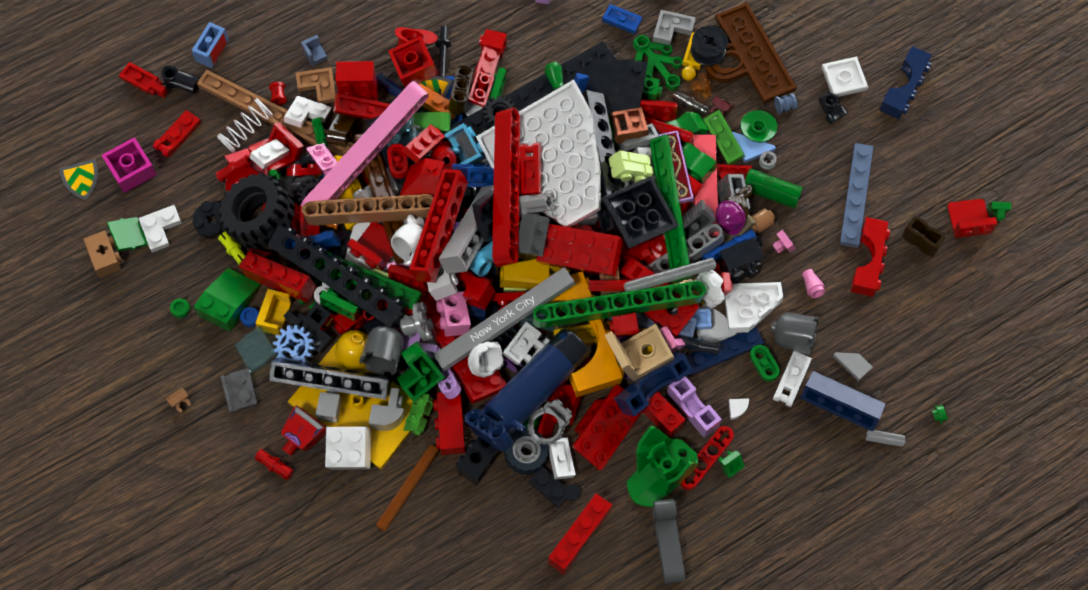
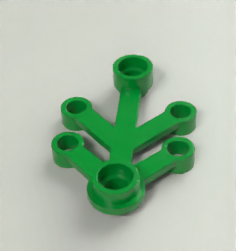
M645 35L637 36L633 41V47L637 51L635 60L642 61L643 54L648 58L645 77L653 78L652 73L655 67L665 79L666 88L671 91L677 90L680 86V78L675 74H670L662 63L671 64L674 69H679L682 67V58L678 56L669 57L672 53L671 45L651 42ZM652 50L661 51L663 55L654 54Z

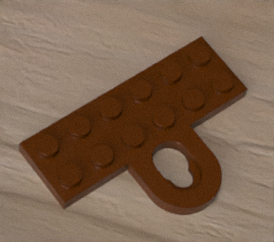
M748 2L715 14V20L726 34L729 42L725 57L734 56L739 60L740 64L734 68H721L718 64L705 66V71L712 80L727 83L747 75L763 104L774 100L776 96L781 97L796 91L795 83Z

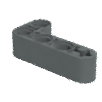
M675 500L653 501L652 514L664 584L685 582V572L676 524L677 511Z

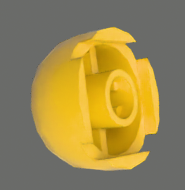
M350 330L342 334L337 341L335 356L338 362L340 360L346 368L350 369L365 368L366 365L364 363H359V358L368 334L360 330Z

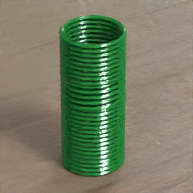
M751 168L745 179V185H751L753 194L794 209L803 189L799 185L776 177L773 178L769 174L767 175Z

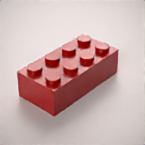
M553 224L548 225L549 229H547L548 233H546L547 237H545L546 244L544 245L543 256H537L536 258L538 263L616 278L623 239L620 236Z

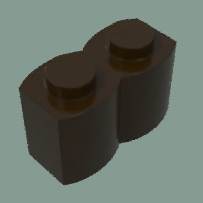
M916 216L907 224L902 234L908 243L918 246L924 254L934 257L946 239L941 231L930 227L925 220Z

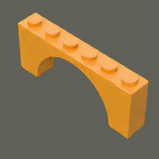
M583 271L570 275L576 284L546 304L595 297L594 294L591 295L588 289V277H584ZM582 308L575 309L579 314L585 313V310ZM604 319L588 321L595 332L597 348L595 355L585 367L571 373L570 382L576 397L621 384L624 371L618 365L616 356L605 337L609 331L604 329L602 324Z

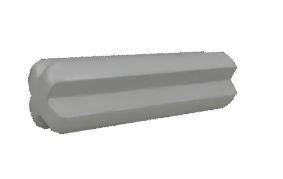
M867 430L866 432L867 441L900 447L905 444L904 435L877 430Z

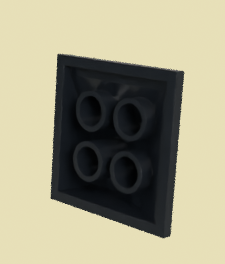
M631 59L591 62L586 90L604 94L608 116L612 112L639 108L648 62Z
M652 176L602 197V201L628 249L678 227Z

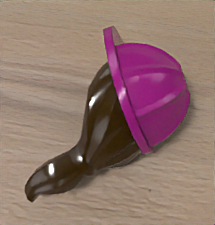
M750 184L741 188L735 196L724 199L716 208L715 216L717 223L727 234H738L745 225L749 210L746 199L752 195Z

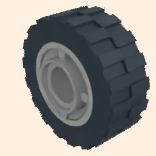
M527 429L525 432H514L511 436L513 439L511 447L504 451L508 467L521 475L535 474L543 467L547 461L549 450L547 444L543 445L542 443L539 444V442L534 444L529 439L530 434ZM535 431V434L539 438L543 437L542 434L537 433V431ZM527 448L532 453L526 456L521 453V450Z

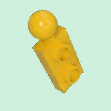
M694 32L691 34L682 66H686L682 70V77L686 81L693 80L696 76L695 69L700 70L701 64L693 59L690 52Z

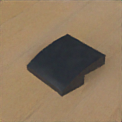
M489 190L472 204L476 225L485 242H490L493 239L494 190Z

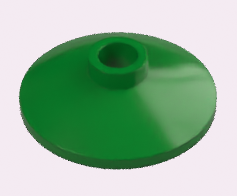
M754 110L744 115L741 120L740 127L743 135L753 142L769 141L777 132V122L768 112Z

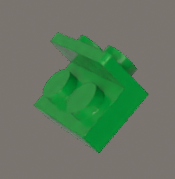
M329 288L327 292L323 290L319 296L321 305L353 321L357 319L362 308L332 288Z

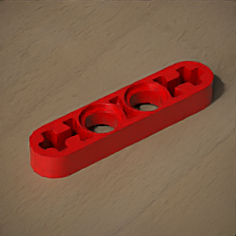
M720 427L698 453V461L705 462L707 467L702 471L696 468L693 471L696 474L692 480L694 484H685L686 479L680 484L684 490H694L731 444L734 433L730 427ZM720 433H728V439L724 438L720 445L718 443L721 438ZM710 446L716 447L718 454L710 455L707 452V448Z

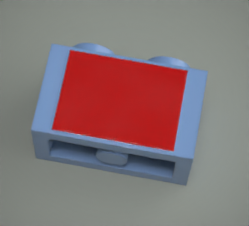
M210 22L208 23L192 49L196 62L210 68L213 67L229 41L225 28Z

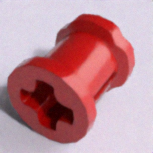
M273 82L269 85V90L272 94L270 102L278 106L284 105L287 102V98L284 95L285 84L283 82Z

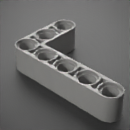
M711 224L686 240L689 264L723 243L724 233L719 225ZM713 232H719L718 237H710ZM702 242L703 246L701 248H694L696 243ZM664 254L646 267L655 274L670 270V268L667 270L662 269L664 264L669 263L668 254ZM653 296L656 301H662L659 296ZM674 308L672 311H667L673 314L678 313L676 308Z

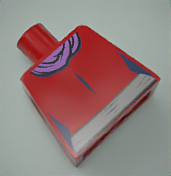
M295 405L281 431V434L288 439L282 450L290 456L298 447L303 451H309L326 434L327 427L303 408Z

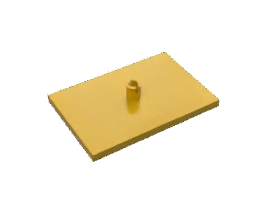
M337 342L319 363V365L350 369L346 368L344 363L340 360L338 362L336 359L335 349ZM366 367L363 368V369H350V370H356V371H362V372L373 373V372H370V371L366 370ZM393 381L391 388L399 389L400 395L403 396L402 409H404L405 417L402 423L395 429L389 431L371 429V463L381 470L412 432L404 431L403 429L413 401L402 387ZM300 386L288 400V404L292 407L297 405L318 420L316 410L320 392L326 393L329 390ZM337 392L342 399L338 423L320 422L326 427H367L370 429L369 418L372 404L388 406L390 396L384 400Z

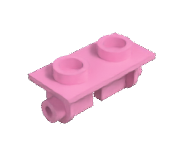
M324 143L306 148L312 159L324 171L325 176L337 164L336 159Z

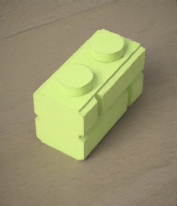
M618 151L609 158L610 167H612V177L621 179L623 182L631 180L637 183L653 175L648 155Z

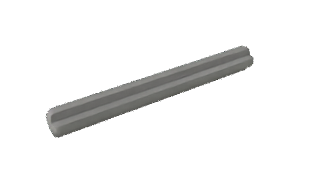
M714 258L629 281L624 283L625 292L647 289L713 270L716 267V262Z

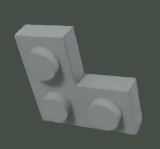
M661 10L653 42L670 45L674 32L691 35L696 17Z

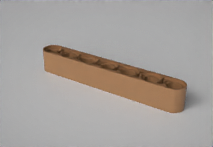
M428 194L309 201L302 206V213L306 222L314 226L406 220L410 214L415 219L417 217L426 219L430 207H424L431 205L433 197Z

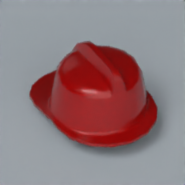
M405 27L395 29V35L398 37L397 46L419 36L422 37L425 44L435 43L438 39L436 34L428 30Z

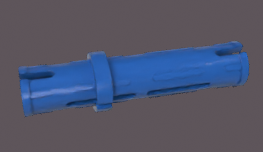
M751 229L738 237L734 236L731 241L703 254L702 259L714 258L716 261L718 260L720 250L754 237L757 240L756 234Z

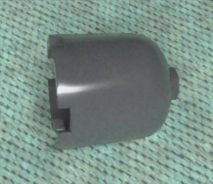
M786 312L779 317L777 322H773L771 333H774V340L779 347L810 356L817 335L814 331L816 326L819 325V318Z
M387 325L375 327L368 334L359 363H364L367 365L366 370L376 374L384 375L385 372H390L391 375L395 374L398 370L404 347L403 336L394 327Z

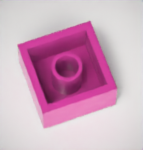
M135 137L101 155L123 193L157 175Z

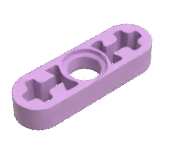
M435 361L436 365L441 370L442 368L440 364L438 363V361ZM449 368L445 372L444 370L441 371L447 379L441 380L438 386L447 399H453L460 393L461 387L453 370Z

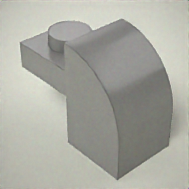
M391 388L388 406L372 404L369 418L370 429L389 431L402 423L405 413L404 409H402L403 396L400 395L399 389Z

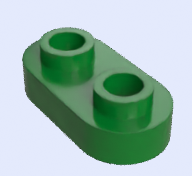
M764 345L754 346L750 352V360L759 376L766 382L775 381L778 378L780 369L772 354ZM760 354L763 358L758 359L756 355ZM766 371H771L772 375H767Z

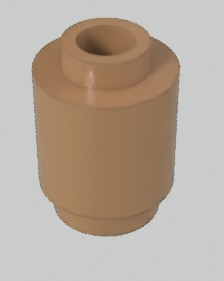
M764 208L751 216L756 222L751 228L755 234H759L774 225L775 216L771 210L767 211Z

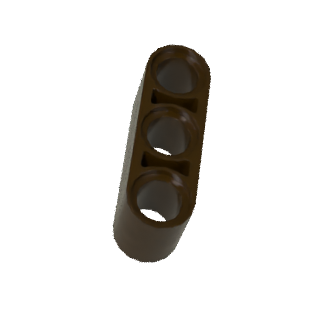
M467 65L457 67L448 110L455 115H460L464 112L473 70Z
M337 114L328 130L326 142L346 147L359 125L360 118Z

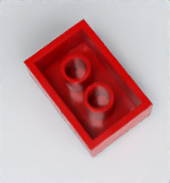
M374 61L336 62V86L338 93L378 101L379 89Z

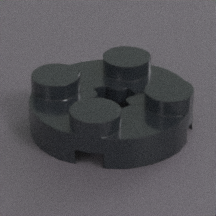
M204 201L194 212L192 222L196 231L202 237L213 239L220 234L222 236V233L225 232L219 221V209L222 208L220 206L221 203ZM215 217L216 222L212 221L210 224L208 219Z

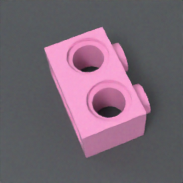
M464 291L442 298L436 302L437 312L441 314L440 328L444 329L445 337L463 335L470 329L471 323L466 300L462 296Z

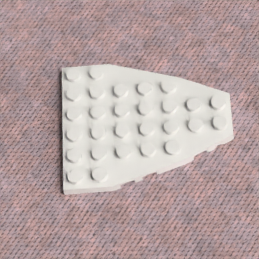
M572 80L519 111L520 145L527 144L529 146L540 142L542 147L541 194L539 195L550 194L554 201L552 211L542 213L564 227H572L601 210V169L593 115L576 82ZM495 126L476 136L493 169Z

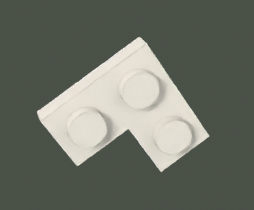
M297 96L284 116V122L301 128L307 117L311 119L319 117L322 123H325L332 107Z
M175 205L139 218L152 253L170 246L164 230L182 224Z

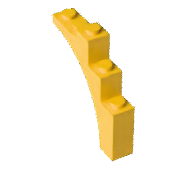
M536 259L502 266L500 268V287L531 290L562 268L542 265Z

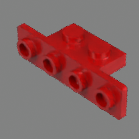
M568 378L548 398L547 402L559 399L565 409L569 408L572 411V417L569 419L570 423L568 425H572L581 396L576 397L572 385H567ZM543 414L542 420L538 425V433L542 434L544 438L551 437L554 425L558 423L556 417L551 414Z

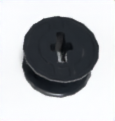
M708 25L697 29L693 34L690 49L693 59L705 66H713L722 62L726 55L727 36L723 30L716 26Z

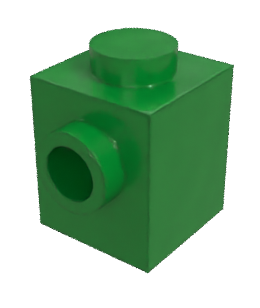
M645 77L641 99L657 100V97H661L662 87L659 86L660 79Z

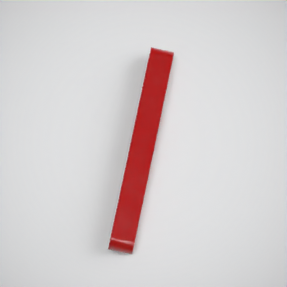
M514 107L495 114L492 258L497 267L517 263L519 258L520 115Z

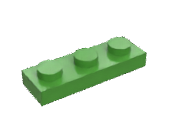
M720 110L704 118L711 134L716 135V143L728 165H732L746 157Z

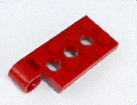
M629 258L619 270V277L622 280H636L655 274L634 258ZM664 283V284L657 285V286H654V287L667 286V285H670V284ZM672 293L674 298H681L680 294ZM640 299L633 300L638 305L643 304ZM693 304L675 307L678 311L676 315L668 314L667 309L643 312L642 314L661 328L667 326L671 334L677 338L699 310L700 306Z

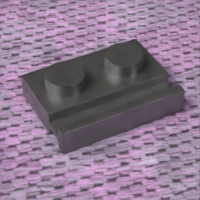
M248 368L221 376L230 414L235 411L258 406Z

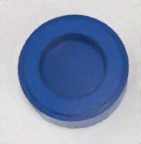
M247 307L242 310L240 319L244 326H256L258 310L254 307Z

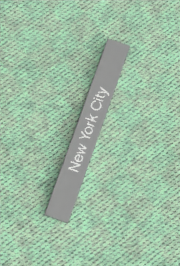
M565 267L433 355L445 372L469 356L475 346L490 342L533 313L537 306L545 305L576 283Z

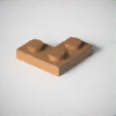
M332 67L296 72L298 92L316 89L318 103H334L336 93Z

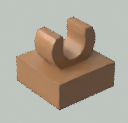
M182 387L166 398L171 407L175 406L179 412H182V409L179 407L181 402H186L188 406L191 405L190 401L186 398L189 395Z

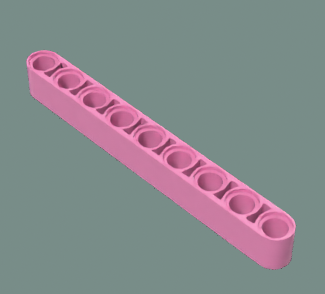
M415 81L411 82L301 203V207L309 201L336 200L424 104L429 94Z

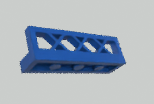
M490 163L452 164V170H461L468 182L467 187L494 185V169Z

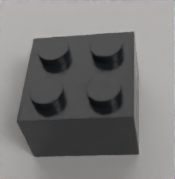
M754 237L720 250L717 263H720V270L722 272L730 273L732 284H737L743 278H753L759 274L764 255Z

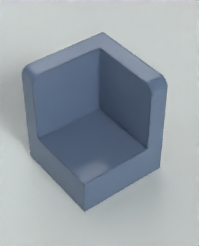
M317 35L301 42L303 53L311 67L328 60Z

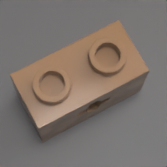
M105 230L84 238L94 269L100 278L122 270L119 264L122 262L118 251H114L113 247L116 246L112 236H108Z

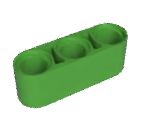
M447 112L414 113L409 119L414 132L421 133L430 124L438 128L441 133L450 131L451 114Z

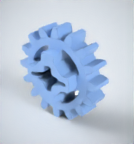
M288 325L287 331L280 329L281 336L275 335L278 339L277 342H273V345L277 346L273 350L274 353H278L276 358L308 363L307 357L313 358L310 352L311 350H316L311 345L315 343V340L310 339L312 333H306V328L302 327L300 329V326L295 325L293 329L292 326ZM296 334L302 335L304 339H298ZM284 353H290L292 359L288 358Z

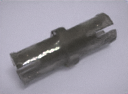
M678 89L672 97V100L685 106V109H691L703 117L709 109L708 105L696 100V97H690Z

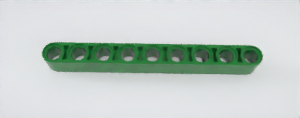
M692 281L540 305L533 311L532 322L537 328H548L611 318L613 316L617 317L618 315L624 316L625 314L629 315V313L636 314L693 305L702 301L706 288L702 282ZM691 290L699 291L700 295H694ZM672 293L680 294L681 298H674ZM653 296H659L662 301H655ZM640 299L643 304L638 305L633 300ZM621 302L624 306L618 308L614 303ZM602 305L604 310L599 311L595 306ZM582 308L585 310V313L579 314L575 309ZM563 311L566 315L559 317L556 312ZM543 314L546 316V319L540 320L536 316Z

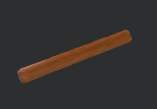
M433 445L428 446L376 523L380 530L386 531L438 454L439 450Z

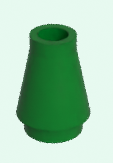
M558 62L547 64L544 73L555 91L563 86L562 66Z

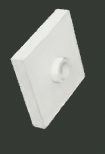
M857 57L822 64L821 68L830 92L837 97L868 89Z

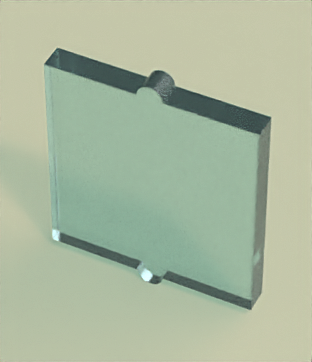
M259 326L235 344L251 373L260 366L266 365V362L276 355L265 333Z

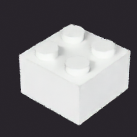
M367 427L326 428V468L331 470L370 469L371 429Z

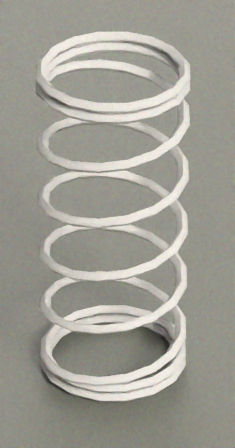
M257 98L254 101L258 104V106L263 111L265 116L260 114L251 106H248V109L256 118L259 124H257L244 113H241V116L249 125L252 131L247 129L237 120H233L245 138L237 134L230 127L226 126V129L238 145L234 144L221 133L217 135L218 139L233 153L235 149L231 144H233L236 147H240V144L234 137L232 132L241 139L247 141V137L242 131V129L239 127V125L246 129L248 132L254 134V130L249 124V122L246 120V118H248L257 126H262L259 119L256 117L253 111H255L257 114H259L266 120L269 119L268 115L270 117L271 115H273L266 108V106Z

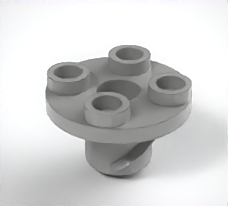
M424 302L413 304V315H404L400 320V328L406 336L413 337L416 333H419L423 341H428L432 339L431 330L434 327L431 318H427V309Z

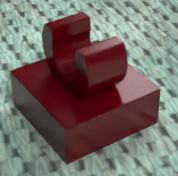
M715 96L712 100V103L715 105L711 108L710 112L714 113L719 108L723 116H725V111L731 112L734 106Z

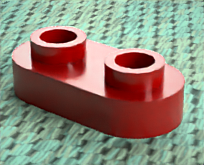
M393 144L387 149L390 173L394 178L398 179L406 177L409 170L407 155L402 152L405 147L401 144Z
M292 164L290 168H287V176L323 175V171L317 164H307L308 168H302L301 164Z

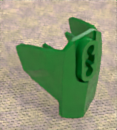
M650 426L637 445V470L626 482L628 492L634 503L644 507H652L653 501H660L665 498L697 468V453L683 440L671 439L659 429ZM682 453H687L685 457H680Z

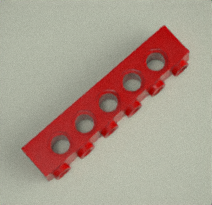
M442 170L409 268L417 281L436 282L441 267L439 257L449 242L468 185L461 170Z

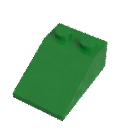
M227 268L202 293L194 309L198 316L231 332L240 319L242 310L247 308L261 284Z

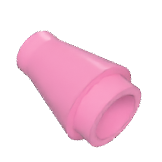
M812 269L802 273L807 294L811 298L821 297L825 293V285Z

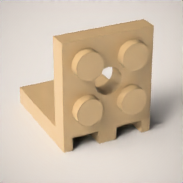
M656 324L622 343L612 331L605 335L621 368L633 382L675 359ZM647 346L653 347L650 355L643 354V350Z

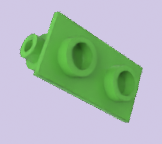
M423 394L412 402L409 416L405 421L404 431H413V434L417 436L424 432L427 420L422 416H429L434 404L432 402L433 398L429 397V394Z

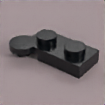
M543 467L529 480V484L558 509L566 499L575 501L580 496V490L577 486L568 485L565 487Z

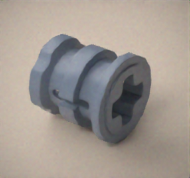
M793 93L789 94V96L784 95L781 98L776 96L774 98L777 113L782 114L784 110L787 112L790 109L795 110L797 108V100Z

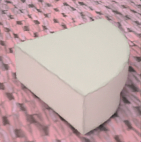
M749 398L729 399L730 420L737 419L745 413L749 404Z

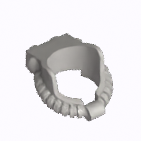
M559 399L546 402L544 407L538 408L529 417L527 430H529L528 433L530 434L529 439L534 444L537 442L543 445L553 444V442L555 443L557 440H560V437L564 434L565 426L570 423L569 419L572 417V411L569 408L565 409ZM545 413L555 416L559 424L558 431L552 437L539 438L535 434V419Z

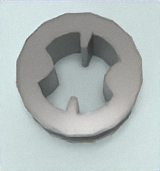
M770 151L763 152L759 160L760 167L765 170L773 169L777 160L776 155ZM765 158H769V160L771 159V162L767 163V161H765Z

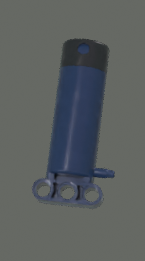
M566 328L561 329L481 411L478 409L470 410L465 415L466 423L476 436L497 450L505 451L509 449L513 443L510 435L516 430L526 431L523 423L571 376V373H574L590 357L588 347L575 333Z

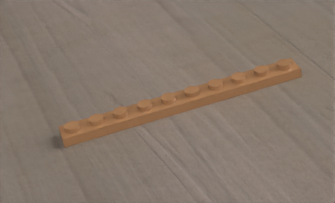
M206 70L197 82L199 88L250 114L252 113L248 106H251L265 116L254 101L256 98L259 99L273 115L271 117L268 115L269 119L266 120L253 111L256 117L272 125L280 122L292 135L313 146L317 145L312 122L306 120L301 128L285 123L284 116L288 110L209 70ZM324 129L325 137L327 138L328 130ZM348 142L346 147L327 143L328 150L333 156H344L354 145Z

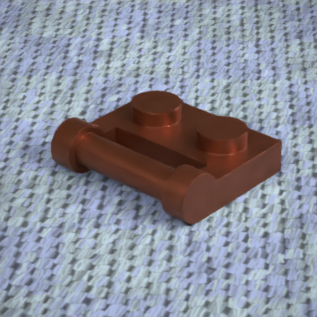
M642 107L616 111L609 115L610 122L613 124L615 131V142L623 143L627 139L649 136ZM621 120H625L627 130L622 131Z

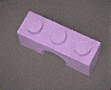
M686 376L668 386L667 394L703 438L719 428L722 419L710 405L705 406L699 400L696 388Z

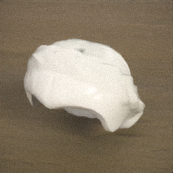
M713 270L700 273L696 281L702 282L705 285L706 292L703 300L712 309L721 304L725 299V295L721 290L723 279Z
M498 342L478 344L471 350L468 357L470 371L473 375L482 378L493 375L496 370L501 369L504 365L502 349Z

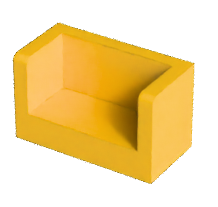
M271 289L267 290L255 323L258 331L281 335L280 329H283L286 321L284 315L290 310L292 304L289 294Z

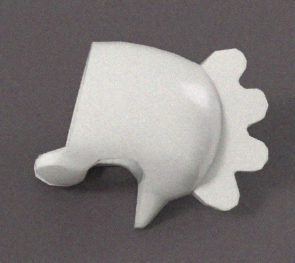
M411 214L406 218L407 224L400 227L391 239V246L394 252L404 260L405 265L411 264L424 227L423 218L417 217L415 219Z

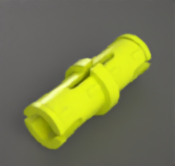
M223 232L222 234L225 238L219 235L218 240L225 246L226 252L233 256L238 265H240L241 259H244L246 256L241 250V245L235 242L226 232Z

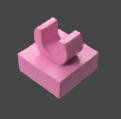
M783 230L777 233L780 240L775 242L773 246L778 253L782 252L785 248L790 253L796 249Z

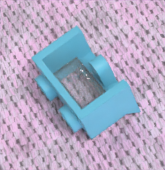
M463 123L444 134L451 142L454 153L461 161L460 164H474L484 158L479 142L476 143L473 138L476 134L471 126L467 127Z

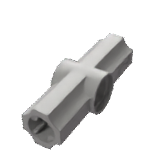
M551 195L519 196V217H522V214L552 211L554 201Z

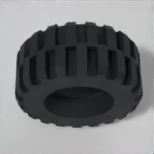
M252 174L248 175V178L243 177L239 179L240 182L234 183L230 191L227 190L224 200L222 199L220 204L222 208L219 209V221L223 226V230L241 246L248 249H261L262 246L264 248L268 247V243L279 225H292L291 219H294L295 212L293 210H295V203L293 202L292 195L272 176L257 174L256 176ZM266 202L262 213L255 219L248 221L252 210L259 204Z

